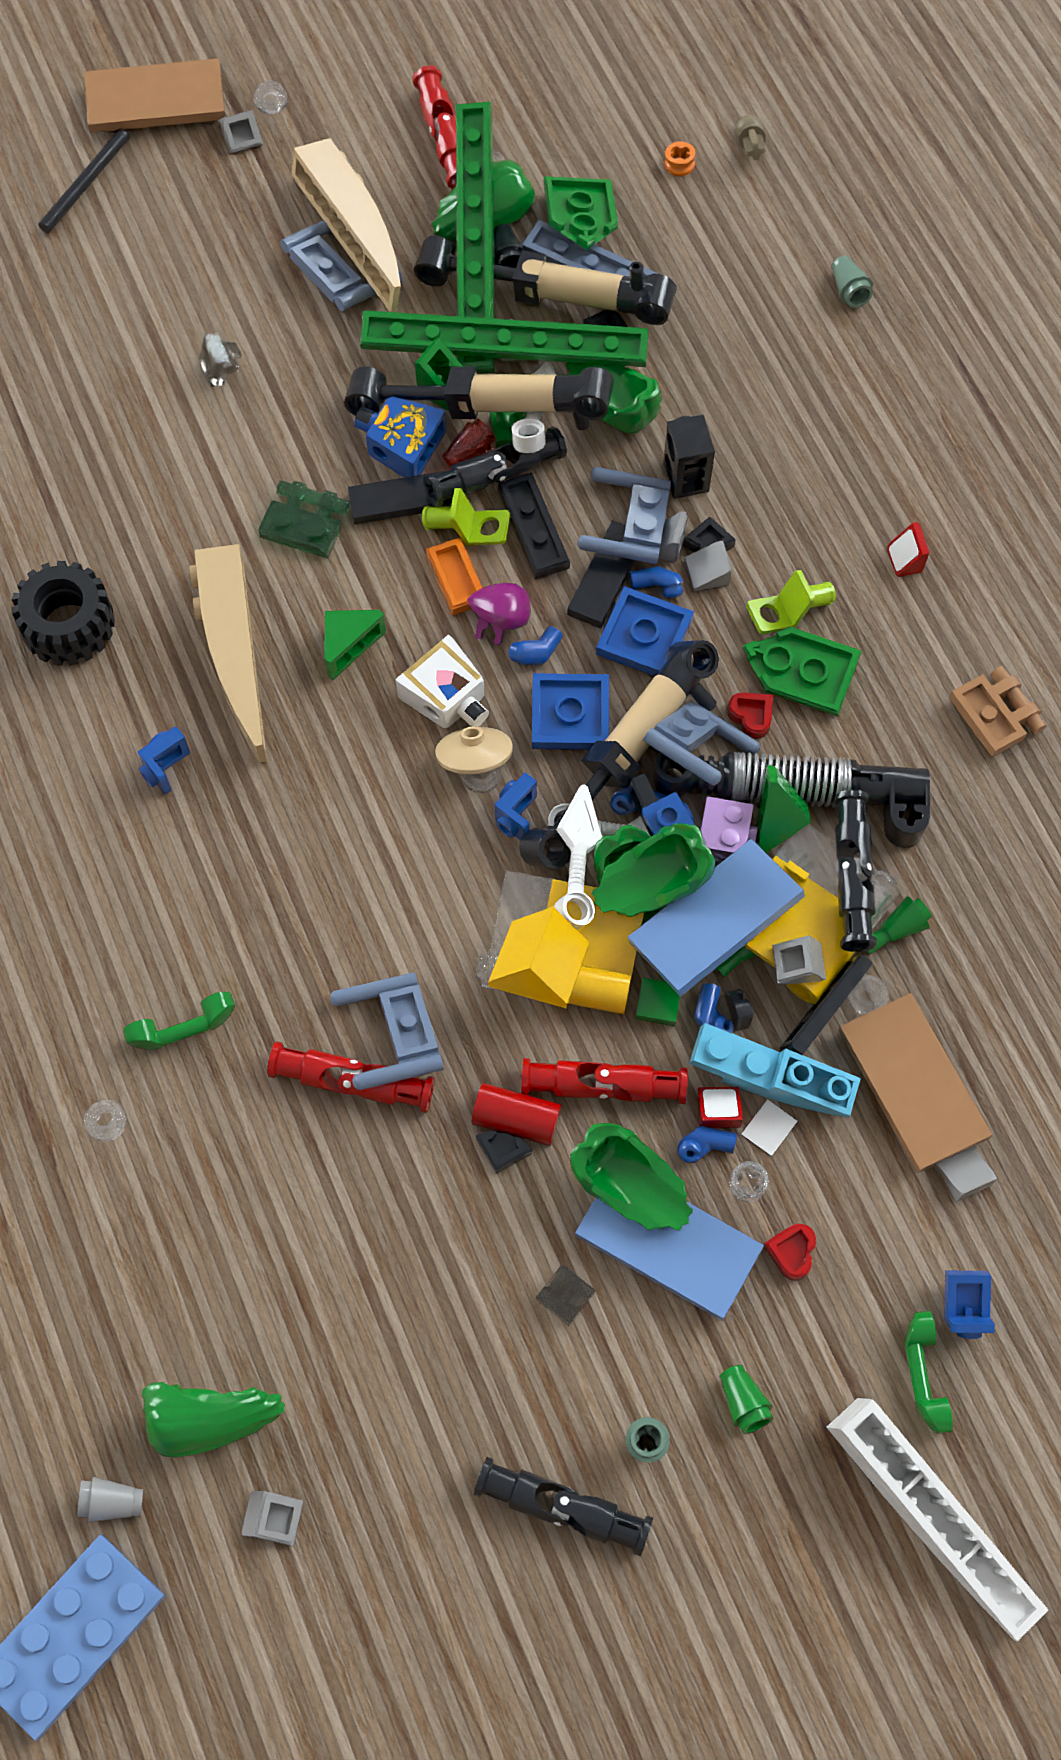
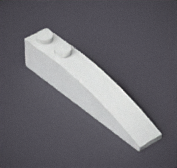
M857 1398L826 1427L917 1536L1013 1640L1018 1641L1048 1611L1046 1606L873 1399Z

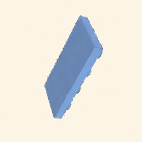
M750 839L716 866L711 878L695 893L668 904L629 935L628 939L630 944L681 997L805 897L804 890Z
M595 1198L576 1230L575 1237L717 1319L724 1320L762 1251L763 1244L689 1202L687 1204L693 1209V1213L689 1216V1224L683 1225L680 1231L670 1227H664L662 1230H647L639 1223L625 1219L614 1209Z

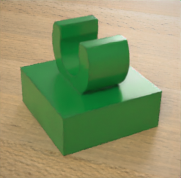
M490 412V422L496 448L513 442L512 426L517 421L526 419L527 412Z

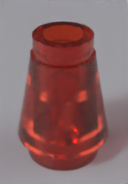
M477 418L472 423L467 421L447 448V451L442 454V457L448 466L451 467L464 460L481 456L492 449L491 444L496 441V437L482 420Z

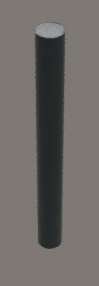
M121 128L117 130L38 223L42 231L45 233L52 231L130 139L129 134Z

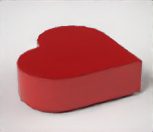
M737 693L729 700L728 716L733 722L741 724L744 734L753 739H760L767 735L771 726L773 695Z
M794 1224L765 1242L764 1248L779 1271L787 1279L798 1281L805 1278L811 1270L812 1257L810 1253L816 1245V1235L809 1226Z

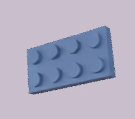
M100 1534L0 1644V1706L35 1741H39L166 1597L104 1535Z

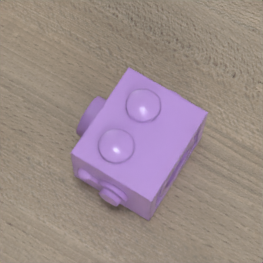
M707 796L701 833L706 841V846L712 852L715 865H719L750 839L755 842L757 827L750 826L753 804Z

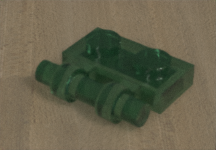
M280 480L276 493L288 497L286 504L274 500L271 501L258 529L260 538L328 559L341 531L340 521L332 519L331 516L333 512L346 515L349 510L350 501L338 498L335 492L325 490L322 493L309 489L307 484L299 481L289 483ZM305 502L318 506L319 509L317 513L300 509L302 503Z

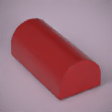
M482 1083L475 1101L471 1122L472 1125L551 1146L562 1104Z

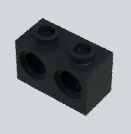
M704 414L692 417L681 416L675 420L667 421L663 464L668 480L671 481L670 487L674 499L707 493L710 490L715 449Z

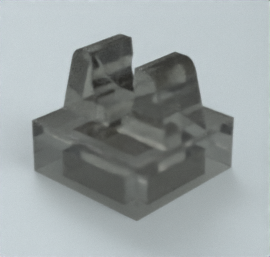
M218 333L204 335L199 361L211 387L224 385L227 374L238 371L239 366L235 358H241L242 354L237 343L221 342Z
M562 1264L536 1296V1301L570 1326L593 1297L596 1290Z

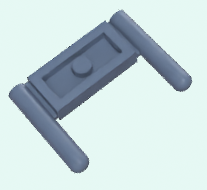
M325 220L280 240L282 250L285 253H290V259L332 303H336L340 311H344L376 295L369 283L363 285L361 278L321 238L332 232ZM399 272V278H400V282H401V281H402V275H401V273Z
M594 467L591 471V479L593 481L632 488L623 542L582 535L577 542L578 548L580 550L657 564L671 481Z
M694 701L686 704L656 724L655 728H651L643 739L645 743L711 785H716L720 782L721 772L690 752L710 739L714 733L747 754L750 752L751 755H754L760 749L757 741Z
M415 972L336 990L330 994V1001L336 1007L380 997V1003L398 1064L356 1074L353 1077V1085L357 1090L444 1070Z

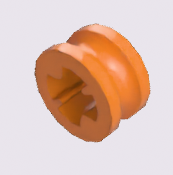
M682 141L670 144L665 150L666 170L675 176L690 174L695 167L696 153L694 147Z

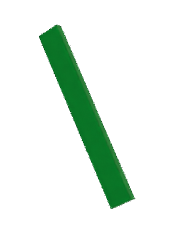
M490 101L456 104L457 316L494 319L492 105ZM457 355V360L463 367H476L478 374L495 373V358Z
M363 310L360 348L366 350L424 353L435 338H440L453 355L646 367L649 328Z

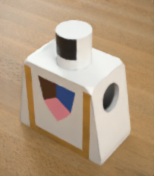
M449 634L396 678L398 698L442 728H449L461 717L471 727H479L489 715V711L479 703L485 695L484 680Z

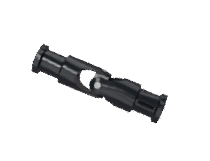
M552 426L546 430V444L541 450L534 453H522L513 447V442L487 452L483 456H476L451 466V470L433 476L428 474L424 476L423 485L430 503L433 506L439 507L443 504L444 500L453 497L455 488H461L465 496L486 488L494 482H502L536 469L543 461L554 457L558 459L564 458L567 455L565 439L561 431L557 427ZM506 460L512 462L513 466L507 468Z
M861 790L841 791L834 797V805L838 808L839 824L835 827L837 874L839 877L838 906L839 916L843 918L844 937L840 941V948L848 952L870 951L877 945V938L872 936L871 918L875 915V897L872 884L871 826L866 820V806L869 803V794ZM860 852V859H854L853 856Z
M486 1457L474 1490L475 1496L481 1497L485 1494L507 1502L509 1508L558 1526L570 1525L582 1535L599 1542L606 1543L610 1540L634 1549V1554L640 1557L653 1521L651 1516L647 1515L643 1519L618 1510V1504L599 1497L580 1496L570 1487L528 1471L521 1470L517 1473L498 1466L489 1457ZM552 1491L557 1493L554 1497L551 1513L543 1510L536 1502L535 1498L541 1492Z

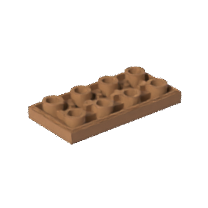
M219 58L85 71L87 118L90 133L110 132L120 128L124 130L204 121L210 122L225 118Z
M912 993L839 1027L840 1035L917 1173L991 1138L992 1133Z

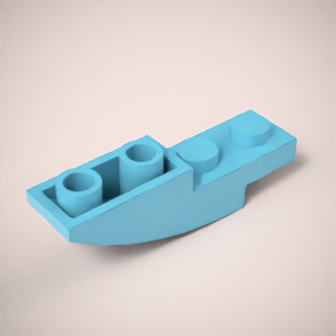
M704 1023L699 1029L689 1061L690 1065L723 1077V1083L739 1087L741 1090L785 1104L846 1118L851 1115L861 1079L788 1049L778 1052L707 1023Z

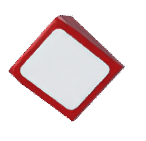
M918 522L910 524L887 546V551L897 577L923 572L930 552Z
M698 1087L699 1126L741 1128L743 1115L739 1087Z

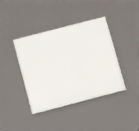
M767 1099L742 1132V1135L772 1156L797 1123V1120Z

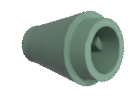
M849 256L838 257L832 263L831 268L841 301L853 308L865 305L873 295L872 280Z
M650 1417L640 1418L634 1421L627 1430V1449L635 1459L641 1462H655L661 1459L669 1448L670 1437L668 1430L657 1419ZM641 1438H649L654 1444V1449L648 1452L647 1448L642 1451L638 1447L639 1440Z

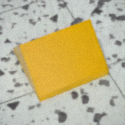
M554 906L514 920L510 925L489 978L488 987L567 1008L586 956L589 942Z

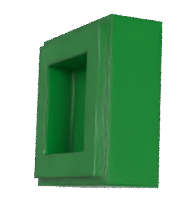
M643 978L635 1019L675 1027L680 996L665 981Z

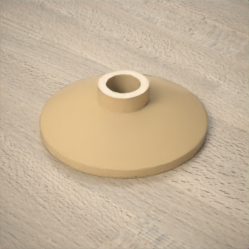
M472 726L445 736L438 743L435 753L437 762L448 771L459 774H480L494 770L506 763L512 755L513 746L509 736L502 731L488 727Z

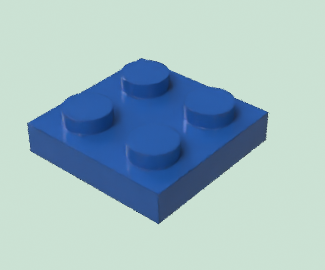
M624 586L596 646V655L656 676L666 663L669 648L675 642L684 640L693 620L694 611Z
M533 673L532 749L590 750L596 741L606 740L609 736V674Z

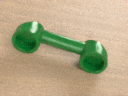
M224 991L207 996L200 1003L204 1015L157 1031L155 1022L152 1019L132 1022L123 1028L126 1043L138 1049L157 1050L199 1033L214 1030L220 1027L234 1011L235 1003L232 994Z
M921 1311L914 1313L904 1344L915 1397V1406L924 1422L932 1431L937 1434L950 1433L953 1430L950 1404L947 1397L932 1398L923 1352L924 1346L936 1344L935 1323L930 1311Z

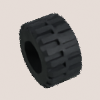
M57 561V566H50L49 563L41 565L42 570L38 572L34 569L27 573L29 579L27 581L21 580L18 583L19 592L13 593L12 602L14 606L11 607L15 623L30 652L33 655L37 653L39 659L44 662L51 658L53 664L62 666L63 661H68L70 665L78 664L77 659L84 657L88 661L93 658V651L101 652L105 648L103 640H110L112 637L111 627L115 626V618L100 577L96 578L94 571L90 568L83 570L82 565L73 562L71 566H67L66 561ZM77 605L81 607L75 616L66 621L50 622L46 620L51 612L61 606Z

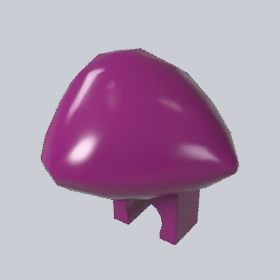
M502 582L489 585L477 590L467 599L472 610L479 616L475 633L476 639L481 640L484 637L485 628L492 624V629L496 634L493 643L500 645L503 642L505 630L523 627L527 625L530 618V598L526 590L515 583Z

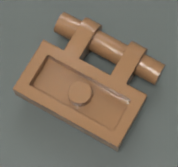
M1003 666L996 668L990 674L996 682L993 686L982 674L953 690L949 697L991 757L1002 753L1025 739L1027 733L1021 725L1027 724L1034 735L1042 732L1047 727L1040 717L1041 710L1036 703L1028 701L1020 690L1021 683L1014 675L1010 676ZM1001 698H1008L1016 710L1011 712Z

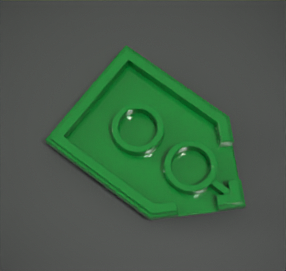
M543 177L550 227L586 250L618 229V218L612 181L610 179Z
M793 627L778 631L776 635L758 642L756 640L742 646L765 692L838 716L862 653L861 650Z

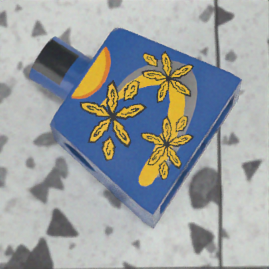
M391 397L386 400L379 413L362 407L356 415L354 426L367 432V450L372 458L402 477L421 475L445 435L446 415L445 410Z

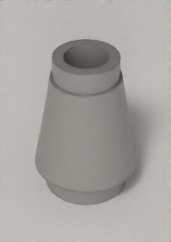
M93 1477L92 1481L81 1480L77 1517L88 1518V1522L140 1516L143 1489H136L135 1487Z

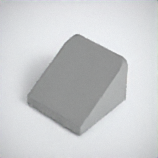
M253 110L220 119L219 125L230 154L263 145Z
M681 511L664 521L658 559L674 563L675 560H678L686 533L688 518L686 512Z
M723 541L715 542L685 557L693 591L730 585L732 570Z
M808 935L772 945L776 978L779 985L826 980L822 946L815 938Z
M974 1147L936 1164L955 1202L992 1186L997 1180L993 1170Z
M252 1491L242 1528V1535L293 1546L303 1501L266 1491Z

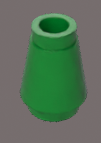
M735 1365L720 1374L719 1377L723 1383L734 1426H739L743 1434L755 1432L773 1421L774 1417L770 1411L773 1405L745 1371L743 1365Z

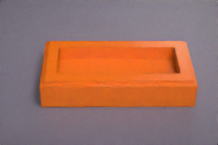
M459 537L427 548L426 556L452 616L471 610L472 608L467 602L468 597L483 587L462 539Z

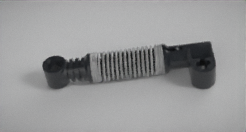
M728 752L724 756H718L717 761H714V756H708V760H704V755H699L698 758L721 772L720 782L716 785H711L662 753L657 757L653 776L655 789L665 795L676 792L679 797L686 793L692 794L693 789H696V794H702V790L705 789L707 795H711L712 790H715L716 795H721L725 800L744 802L747 798L749 802H752L754 799L758 803L762 796L767 765L775 766L806 804L810 803L812 807L815 804L819 807L822 804L825 807L830 804L834 808V797L841 791L861 790L869 794L868 804L884 805L885 836L896 847L910 848L918 844L929 824L930 774L929 770L925 768L859 765L855 759L849 760L845 758H839L837 763H835L834 758H831L830 763H828L827 757L824 758L823 762H821L820 757L814 762L813 756L810 757L808 762L806 756L801 761L799 755L795 761L792 755L789 756L788 760L783 755L780 760L778 754L775 755V759H773L771 754L766 759L764 753L761 755V759H759L757 753L752 758L750 752L747 754V761L744 752ZM668 769H676L680 771L682 775L679 777H671L667 775L665 771ZM906 806L913 807L907 819L908 825H906V819L902 818Z

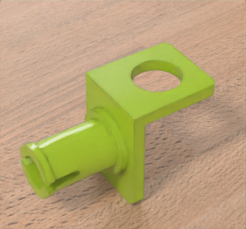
M455 488L451 506H426L423 508L422 523L425 530L454 528L465 546L504 544L506 541L510 520L508 510L474 511L461 488ZM489 520H497L499 522V528L495 533L488 536L481 534L480 529L485 522Z
M797 570L794 571L779 595L750 600L746 604V608L760 634L773 633L788 627L796 628L810 608L832 605V602H835L836 592L834 586L829 581L809 586L802 571ZM768 607L774 610L778 616V621L775 623L767 622L760 615V609Z

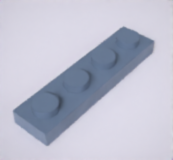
M538 220L522 244L525 251L546 254V259L549 263L630 276L629 266L633 263L632 261L597 245H593L586 250L542 220ZM644 267V278L649 274H658Z

